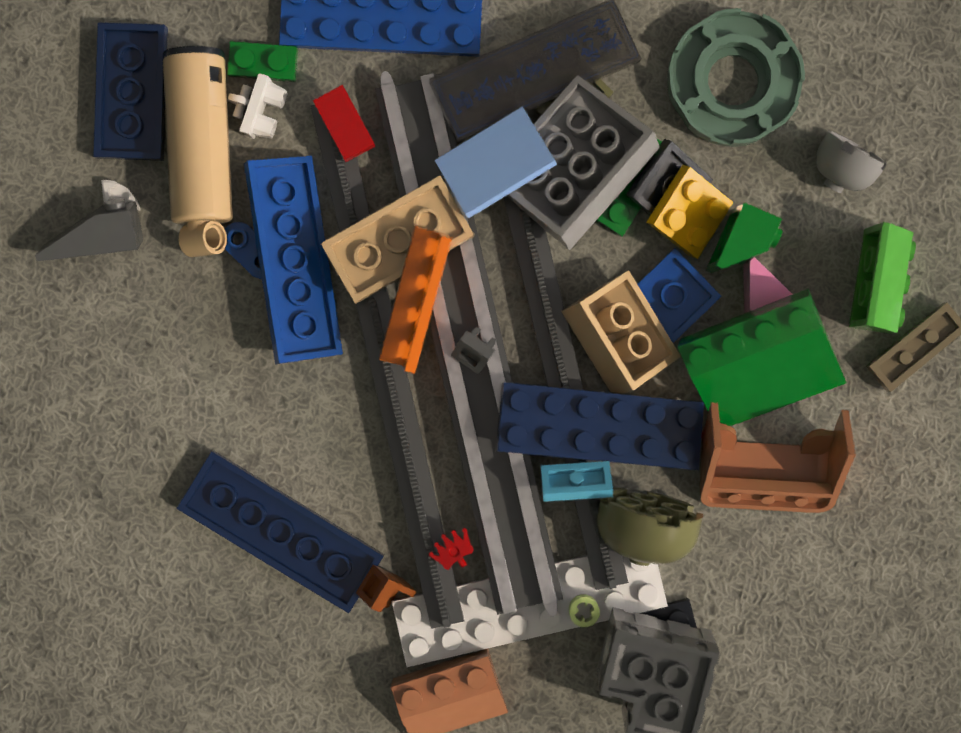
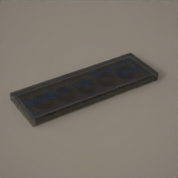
M607 0L429 78V83L455 140L459 143L477 135L522 106L526 112H529L556 100L577 75L589 84H592L639 63L642 58L615 0Z

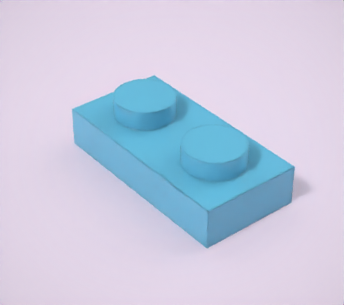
M609 461L541 465L543 502L613 497Z

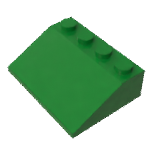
M809 289L683 337L678 344L679 352L690 378L708 412L711 403H718L719 421L728 426L736 425L847 383Z

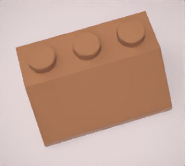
M488 649L402 675L392 680L391 690L401 721L408 733H446L508 713Z

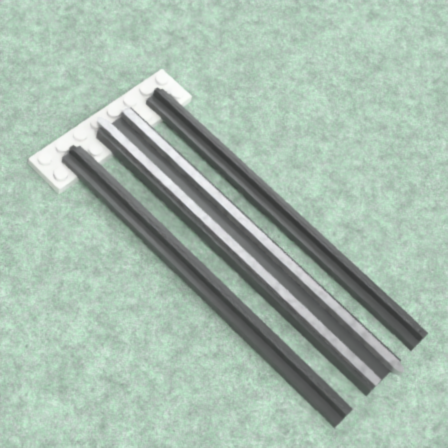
M493 60L486 61V65L473 68L478 93L483 89H479L481 84H484L486 76L488 81L484 86H491V89H493V91H488L489 94L495 92L494 96L493 94L489 95L493 99L487 97L488 101L481 96L486 95L483 90V93L479 94L482 98L480 101L487 128L503 119L504 117L502 116L517 110L513 89L509 81L505 83V80H507L506 75L510 79L506 60L493 63ZM384 71L381 74V87L375 88L400 198L441 176L474 233L473 238L448 251L429 324L488 573V578L456 585L453 568L451 567L449 570L443 568V565L429 556L431 551L439 555L437 548L434 546L435 542H439L441 546L445 547L444 541L441 538V535L444 534V529L408 374L402 365L379 359L392 311L388 288L385 287L360 301L356 306L423 592L414 595V597L408 596L392 601L406 667L578 628L580 626H577L569 615V604L575 596L580 594H587L596 600L600 609V616L596 623L608 621L612 607L623 609L624 612L633 614L634 612L642 613L668 607L658 564H650L649 566L636 565L630 562L628 558L619 555L609 548L601 538L597 527V512L600 498L574 500L587 555L554 562L530 455L496 451L501 387L503 382H513L474 215L470 218L465 215L435 162L437 158L457 147L450 120L451 117H449L448 104H446L447 100L441 74L420 76L421 80L395 86L391 75ZM499 75L501 76V78H502V80H503V82H504V84H505V86H506V88H507V91H506V89L504 88V86H503V84H502V82H501V80H500V78H499ZM311 105L339 232H342L371 215L358 158L355 157L345 162L316 106ZM505 196L503 200L547 387L583 390L568 323L561 312L564 310L547 233L508 196ZM476 327L481 329L477 338L486 344L492 337L496 339L493 346L495 351L479 375L451 356L465 332L469 331L471 333ZM564 458L565 464L600 462L593 460ZM584 602L577 605L579 612L575 615L578 618H581V615H583L584 619L591 616L589 610L593 606L590 603L585 606Z

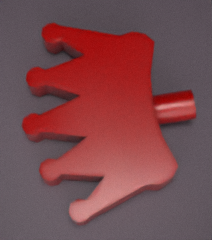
M466 528L462 529L464 533L463 538L456 533V530L453 529L451 531L454 542L446 534H442L441 538L444 541L445 547L441 546L439 542H435L434 546L437 548L439 555L434 554L432 551L429 552V556L443 565V568L449 570L456 561L461 568L465 567L467 563L463 557L474 551Z

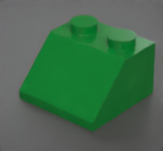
M745 202L732 209L705 271L714 273L767 252L770 247L774 249L782 236L783 230L779 228L782 218Z

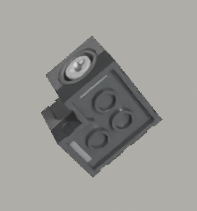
M612 607L597 667L600 695L610 698L612 696L618 697L623 700L621 709L625 733H697L700 730L706 709V698H709L714 679L715 664H718L720 651L712 631L701 627L699 629L693 628L688 624L675 621H663L657 619V617L636 612L634 614L624 612L623 609Z

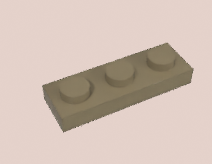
M948 302L942 303L866 365V367L886 392H892L961 335V318Z

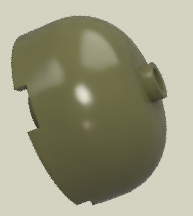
M613 488V497L600 498L597 512V527L601 538L609 548L619 555L628 558L630 562L636 565L649 566L650 564L676 562L689 554L698 540L703 513L694 514V506L689 503L648 491L647 494L634 492L628 495L626 488Z

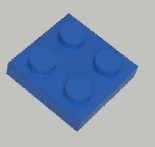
M676 248L667 254L637 283L673 343L722 297Z

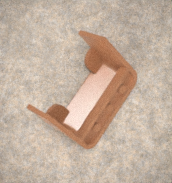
M711 403L702 437L701 502L706 506L718 508L821 513L832 509L836 504L856 456L849 410H841L834 431L815 429L803 438L801 445L737 442L735 429L719 421L718 403Z

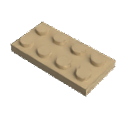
M441 176L436 177L321 243L355 304L401 278L414 226L448 234L452 238L449 251L474 237V233Z

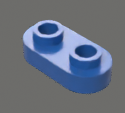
M242 222L228 225L225 228L227 234L226 251L252 276L262 279L260 268L257 266L258 252L254 229ZM236 233H242L244 236L243 242L239 245H235L233 242V237Z

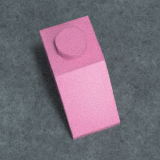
M755 257L748 259L743 264L745 313L793 295Z

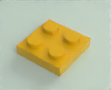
M682 165L646 223L685 253L698 259L733 202L691 167Z

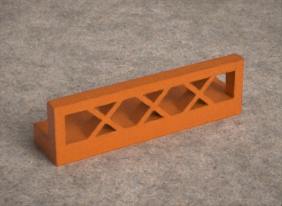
M414 226L379 356L380 360L402 365L406 372L414 374L452 240L448 234L419 226Z

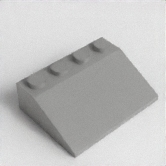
M579 75L571 81L534 123L535 128L557 165L506 195L569 250L660 149L653 130Z

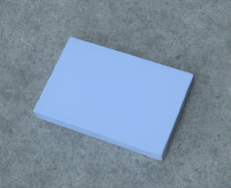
M523 106L435 160L468 218L557 165Z

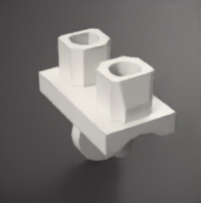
M259 73L250 99L252 87L243 84L240 94L229 93L227 101L236 105L232 116L242 120L246 109L239 130L241 133H244L245 137L254 139L255 136L273 138L277 128V120L264 116L263 112L266 104L282 109L288 93L282 87L274 84L269 76Z

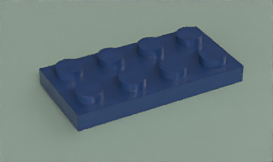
M98 22L93 157L96 159L164 161L165 93L163 52L167 50L168 27L165 24Z

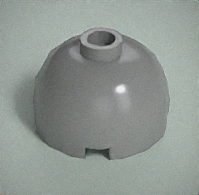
M833 131L826 133L816 154L818 171L826 177L824 185L838 193H842L844 188L851 191L866 189L880 176L887 162L873 152H867L859 147V144Z

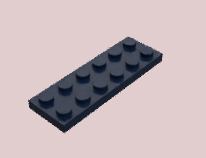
M503 382L496 451L699 470L704 402Z
M211 451L177 507L179 511L348 614L359 598L356 592L373 564L378 566L385 555L216 451Z

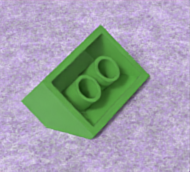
M886 222L864 229L849 321L850 328L889 334L897 333L898 327L900 328L903 325L905 318V309L902 308L903 295L907 294L910 287V275L907 274L908 263L912 261L916 250V243L912 241V231Z

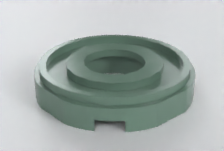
M742 8L717 11L689 28L675 47L667 72L669 99L686 127L703 140L729 147L754 144L783 126L793 115L799 104L802 82L805 80L802 55L786 29L770 16L765 14L760 16L741 11ZM727 56H738L747 60L754 67L758 77L754 96L749 101L740 105H726L718 101L712 95L708 85V74L712 66L719 59Z

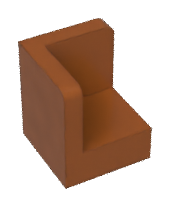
M373 564L356 594L371 609L381 613L384 607L388 608L399 591L411 597H414L417 591L402 577Z

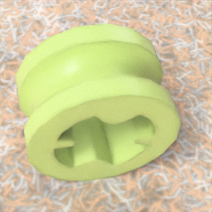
M580 594L571 600L569 615L577 626L590 627L598 621L600 609L592 596ZM584 602L585 606L588 603L593 606L589 610L591 616L587 619H584L583 615H581V618L575 615L579 612L577 605Z

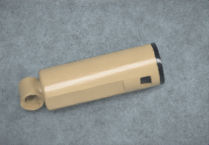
M207 46L174 47L163 52L171 220L176 224L184 225L179 232L178 240L180 248L186 256L216 255L222 253L227 245V234L221 223L229 222L233 218L225 53L221 49Z

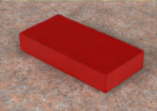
M343 85L313 100L345 162L376 147Z

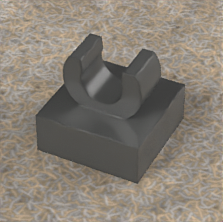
M476 327L471 333L469 331L465 332L451 356L479 375L495 351L493 346L496 339L492 337L486 344L477 338L481 329Z

